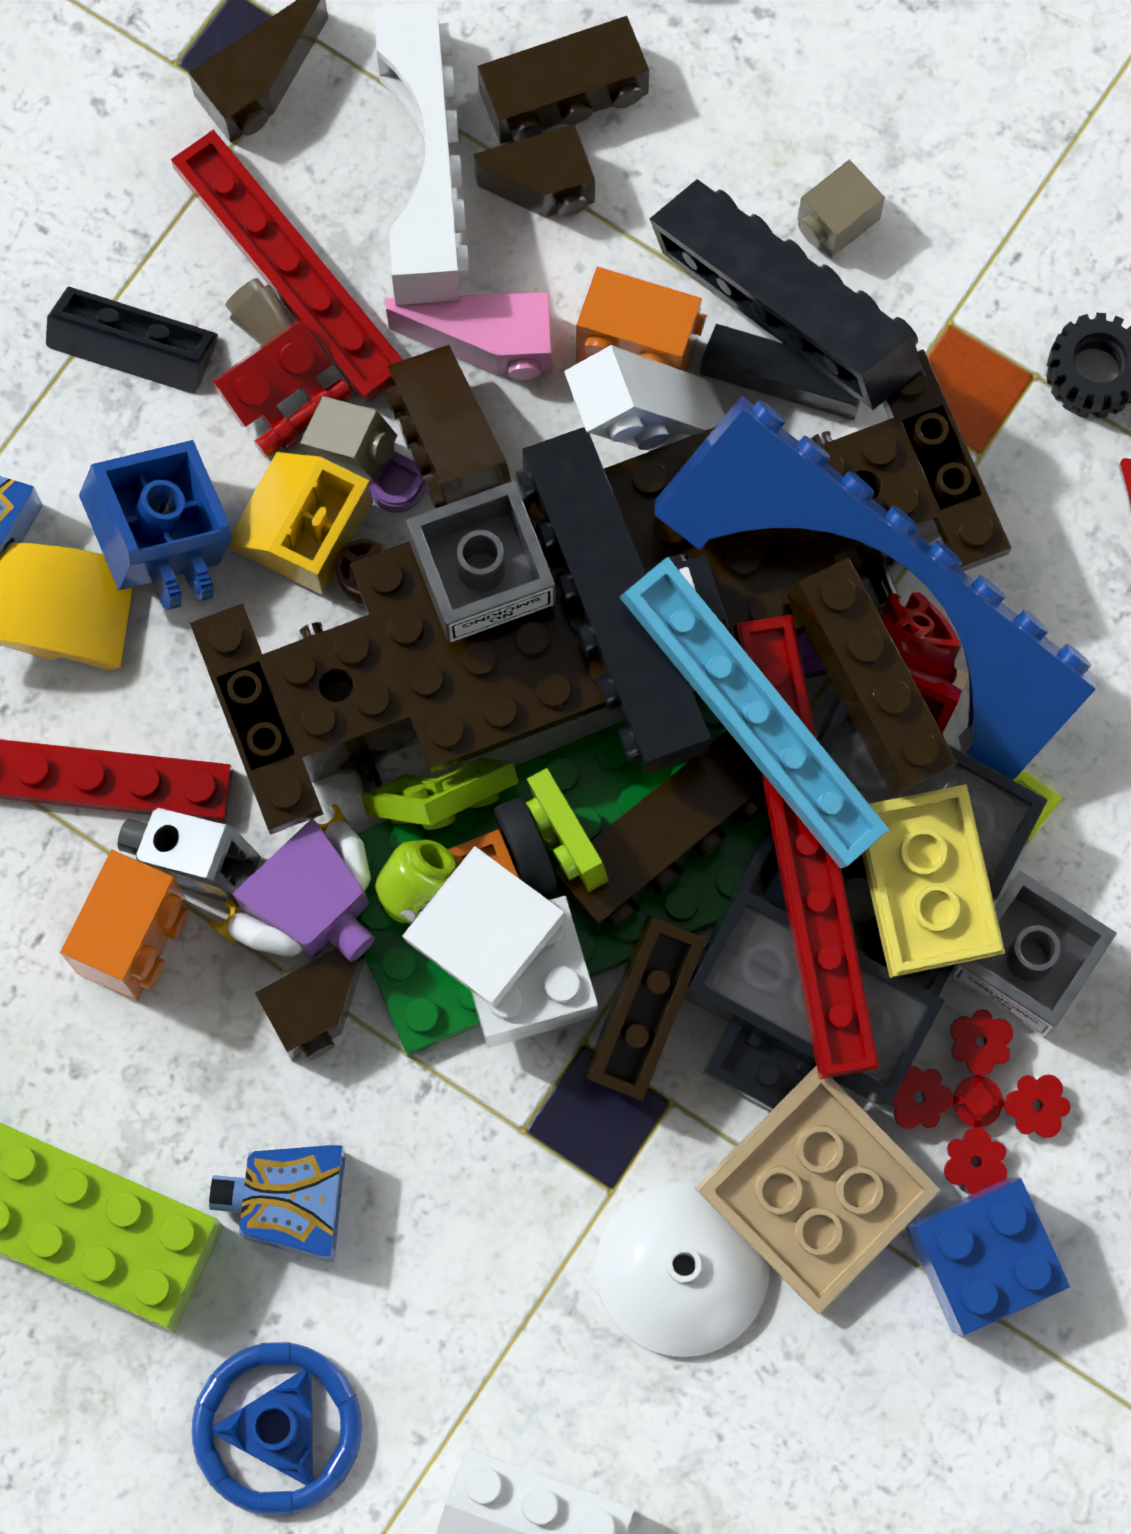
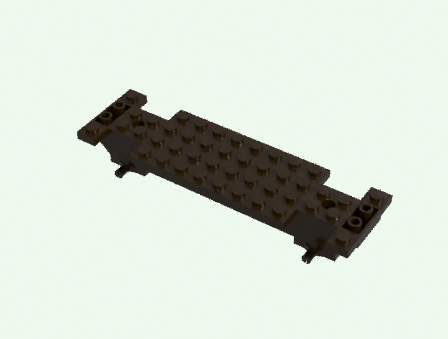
M924 349L917 351L922 369L882 403L888 415V420L832 440L830 431L822 432L821 438L819 434H816L811 439L829 454L830 459L826 463L842 476L851 471L863 479L875 492L876 498L874 501L886 511L895 506L907 514L919 527L915 534L929 544L941 536L944 545L961 559L962 564L958 568L964 572L1008 555L1012 547ZM716 427L604 468L645 573L650 572L667 557L690 554L693 559L707 555L727 618L725 628L735 640L734 626L736 623L793 615L796 635L805 632L787 598L788 593L799 581L848 557L860 579L869 578L880 607H884L889 594L897 593L899 596L898 600L902 598L889 571L898 562L885 553L854 539L830 532L803 528H766L741 531L712 538L699 550L656 517V498ZM522 499L555 582L556 605L450 643L447 642L409 541L349 563L368 615L323 631L321 622L311 623L315 635H311L310 629L306 625L299 630L303 638L302 640L262 654L243 603L190 623L270 835L324 815L312 784L316 781L335 774L355 773L362 793L372 790L368 782L370 779L374 788L382 785L383 782L376 764L380 763L388 754L414 745L415 738L419 742L432 774L606 708L597 683V677L604 675L597 655L590 658L586 656L580 642L576 625L584 622L577 604L567 606L560 591L556 574L562 572L563 568L556 552L547 555L536 527V522L543 520L536 501L527 504L525 499ZM334 681H345L353 689L345 700L332 702L322 696L325 687Z

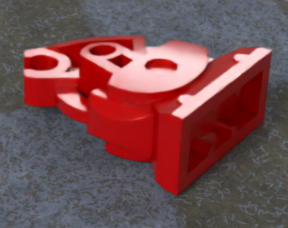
M912 592L905 607L900 604L897 593L889 594L880 617L943 734L959 702L962 691L952 684L958 670L954 668V663L961 648L959 639L945 616L920 592Z

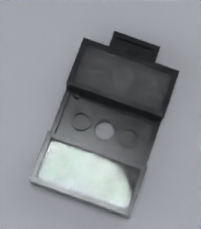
M839 697L832 706L816 736V740L868 804L967 784L993 901L996 900L1048 799L949 744L948 746L957 764L940 775L892 798ZM771 823L703 948L684 996L690 1002L728 1022L702 1073L770 1111L816 1066ZM862 854L850 865L841 868L844 882L850 879H862L868 882ZM874 915L866 922H851L880 1069L833 1077V1079L873 1103L881 1105L892 1102L944 1002V999L939 997V994L954 965L890 978L876 915Z

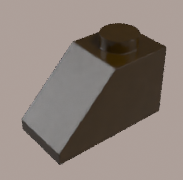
M576 124L473 154L475 179L479 187L544 218L555 214L559 216L575 215L583 211L588 204L595 203V178Z
M336 948L255 992L291 1061L302 1056L304 1061L308 1062L334 1048L335 1044L332 1039L343 1032L365 957L363 954L355 961L350 962Z

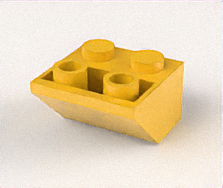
M276 452L231 532L232 540L227 549L323 595L336 571V559L341 549L353 541L373 504L370 480L322 457Z

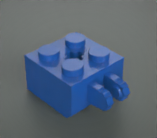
M194 440L91 464L79 493V498L118 590L152 582L165 610L182 607V594L176 576L184 574L197 602L212 599L214 588L207 568L220 564L232 540L231 527Z

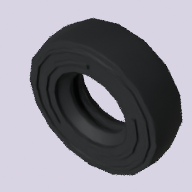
M517 798L494 808L498 829L519 879L543 897L557 892V880L551 860L526 803L522 798Z

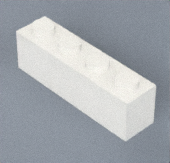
M612 345L564 371L586 432L610 439L613 442L634 446L640 450L652 451L716 427L725 417L712 381Z

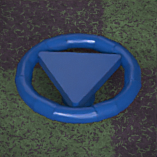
M270 1342L243 1349L229 1357L208 1377L196 1399L191 1427L192 1445L196 1462L209 1485L225 1500L245 1511L263 1516L293 1515L294 1513L309 1509L329 1497L345 1481L358 1457L357 1454L362 1436V1419L359 1402L356 1397L357 1394L343 1371L336 1364L309 1347L290 1342ZM294 1365L305 1369L213 1426L215 1412L230 1385L245 1372L259 1366ZM312 1374L322 1381V1384L338 1408L340 1416L339 1443L323 1470L324 1472L314 1481ZM213 1434L306 1486L295 1491L259 1492L246 1487L231 1476L217 1449H215Z

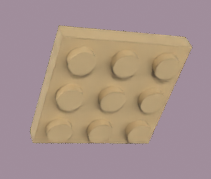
M817 1066L694 1188L817 1314H820L941 1191L833 1078L819 1080Z

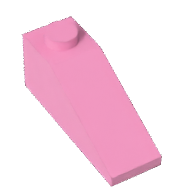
M548 292L460 295V300L406 305H395L394 298H386L388 326L392 331L435 349L450 345L456 358L496 375H508L515 380H531L539 377L541 373H551Z

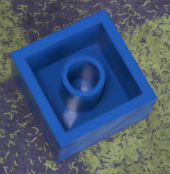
M1022 1178L1005 1179L914 1220L905 1227L953 1333L963 1336L1070 1288Z

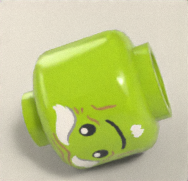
M414 840L403 842L394 850L378 874L375 884L378 899L384 906L386 913L398 922L412 924L457 869L454 857L449 850L435 841Z

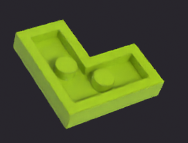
M478 758L438 778L403 774L361 794L367 816L390 819L392 824L408 822L422 824L424 829L431 830L453 823L456 820L455 814L468 807L479 808L496 802L500 798L499 792L519 782L513 762Z
M546 768L528 778L527 781L534 798L526 802V805L534 818L545 846L549 852L553 850L568 879L571 880L579 875L588 892L608 882L602 860L549 770Z

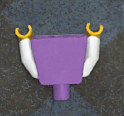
M338 805L330 806L334 816L329 822L318 824L315 819H310L232 893L241 908L232 900L227 899L223 905L230 911V915L221 923H215L213 920H210L209 926L227 942H241L252 949L291 957L302 952L308 957L314 958L328 944L332 943L350 962L359 958L375 939L356 919L369 905L365 890L370 883L371 875L364 842L350 827Z

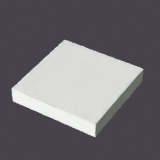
M474 846L402 937L408 944L493 1008H496L563 924L567 916L564 911Z

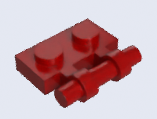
M303 320L295 321L211 381V384L241 427H247L259 417L268 426L269 430L254 440L256 447L265 458H268L282 447L288 450L300 441L298 435L307 429L322 396L344 402L353 396L352 390L342 378L326 389L316 379V376L333 364ZM300 389L308 402L285 418L276 405Z

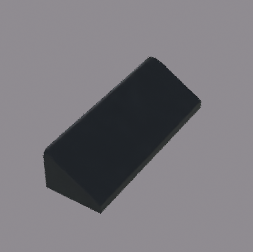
M70 286L66 288L47 316L46 345L50 349L188 393H195L199 388L218 340V334Z
M717 323L701 360V375L850 420H855L861 402L785 344Z

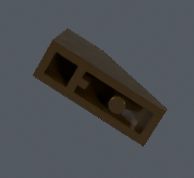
M326 0L294 1L188 72L194 97L230 143L242 135L249 136L256 133L267 123L268 118L274 114L328 20Z

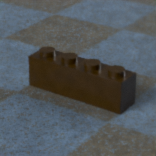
M450 345L388 365L393 387L385 389L386 398L394 419L398 420L408 450L411 449L418 473L421 479H425L427 490L435 509L512 482L504 455Z
M848 557L799 581L788 593L787 598L892 798L940 775L957 764L952 751L850 558Z
M725 731L710 744L708 753L692 758L591 841L603 862L608 882L588 892L579 875L569 880L560 866L554 871L557 887L597 934L609 925L615 931L620 929L640 911L641 908L637 902L654 889L658 895L668 890L683 876L684 871L680 867L696 853L701 859L709 856L727 839V835L723 832L739 818L745 824L750 822L767 807L760 769L729 731Z

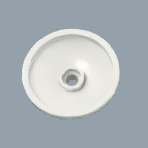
M666 1183L637 1194L627 1201L612 1217L598 1247L596 1259L597 1286L609 1317L630 1340L649 1351L665 1356L696 1357L709 1354L727 1346L737 1339L753 1322L764 1302L768 1288L769 1264L694 1189L698 1183ZM679 1255L691 1257L695 1263L694 1272L688 1276L677 1274L673 1269V1260Z

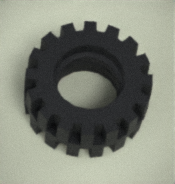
M1097 312L1094 319H1090L1088 314L1079 316L1075 324L1070 321L1063 327L1061 334L1057 335L1049 353L1046 365L1048 367L1046 378L1047 384L1052 383L1053 385L1052 395L1055 399L1062 397L1064 399L1062 407L1068 411H1071L1073 407H1077L1080 409L1078 416L1088 418L1090 412H1096L1097 418H1105L1109 411L1117 414L1124 409L1127 403H1131V326L1127 329L1122 327L1123 318L1115 315L1113 322L1106 320V313ZM1086 349H1100L1109 353L1117 361L1119 374L1113 381L1106 383L1090 381L1077 371L1075 357L1079 352Z

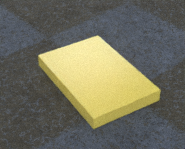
M967 784L870 803L869 805L889 828L883 836L862 853L889 977L893 978L1005 954Z

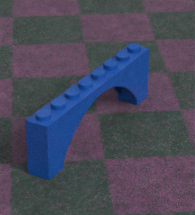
M741 396L656 498L655 516L699 550L709 539L736 532L766 528H803L830 532L860 541L885 553L906 567L928 587L945 609L964 649L968 667L970 698L967 728L958 737L962 752L1014 780L1096 690L1088 671L1092 666L1091 663L1071 645L1066 643L1060 649L1045 636L1049 630L1030 612L1023 609L1017 615L1002 603L1006 596L990 580L982 575L973 580L958 567L962 564L961 559L946 545L936 540L930 546L915 534L919 527L902 510L892 506L886 511L871 499L875 492L863 479L851 471L842 476L826 462L830 459V456L819 444L805 435L798 441L784 430L782 426L786 421L771 406L762 400H759L754 406Z

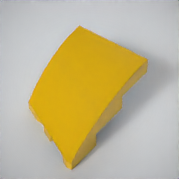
M10 543L0 555V646L48 660L63 657L107 671L121 668L133 587L118 590L103 554L52 545Z

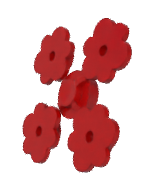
M986 1009L976 1010L972 1018L968 1016L958 1017L950 1026L951 1037L956 1042L951 1048L952 1057L958 1062L966 1061L968 1070L977 1076L963 1080L956 1087L954 1094H952L948 1087L940 1085L942 1076L939 1071L931 1068L922 1072L918 1067L911 1065L893 1101L889 1102L890 1105L896 1107L894 1110L896 1123L905 1129L915 1128L919 1124L925 1128L937 1126L940 1121L939 1113L948 1111L952 1105L957 1117L963 1123L975 1127L967 1130L962 1140L954 1139L948 1143L946 1150L950 1159L944 1166L946 1180L953 1185L964 1184L965 1190L971 1195L985 1189L986 1186L990 1187L1007 1178V1168L1001 1162L1006 1156L1005 1146L997 1141L991 1142L989 1133L981 1128L994 1123L1000 1116L1003 1106L1005 1112L1010 1117L1016 1118L1015 1127L1019 1133L1028 1135L1035 1131L1037 1135L1043 1138H1051L1059 1133L1062 1125L1060 1117L1068 1115L1071 1109L1070 1102L1066 1098L1061 1097L1063 1085L1054 1075H1043L1037 1080L1031 1075L1022 1076L1017 1082L1018 1090L1009 1092L1004 1100L997 1084L989 1078L983 1077L993 1070L995 1064H1004L1010 1059V1050L1006 1045L1013 1038L1011 1024L1000 1018L993 1020L992 1014ZM978 1037L984 1040L983 1047H979L976 1044ZM916 1093L922 1095L921 1103L915 1101L914 1095ZM1034 1101H1038L1040 1104L1038 1111L1033 1108ZM973 1157H976L979 1161L977 1167H973L971 1164Z

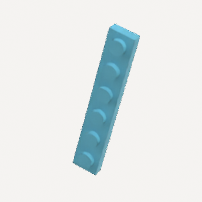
M668 557L619 596L839 868L850 865L889 830Z

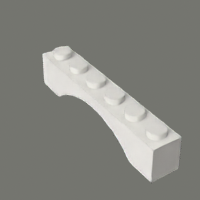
M437 2L374 6L380 82L398 97L411 114L425 145V161L418 185L405 210L389 228L395 305L460 300L459 279L469 278L467 245L456 246L455 233L466 232L463 199L453 200L452 188L462 187L460 154L449 155L448 143L459 142L456 110H446L445 99L455 98L453 66L442 67V56L452 55L449 23H439Z

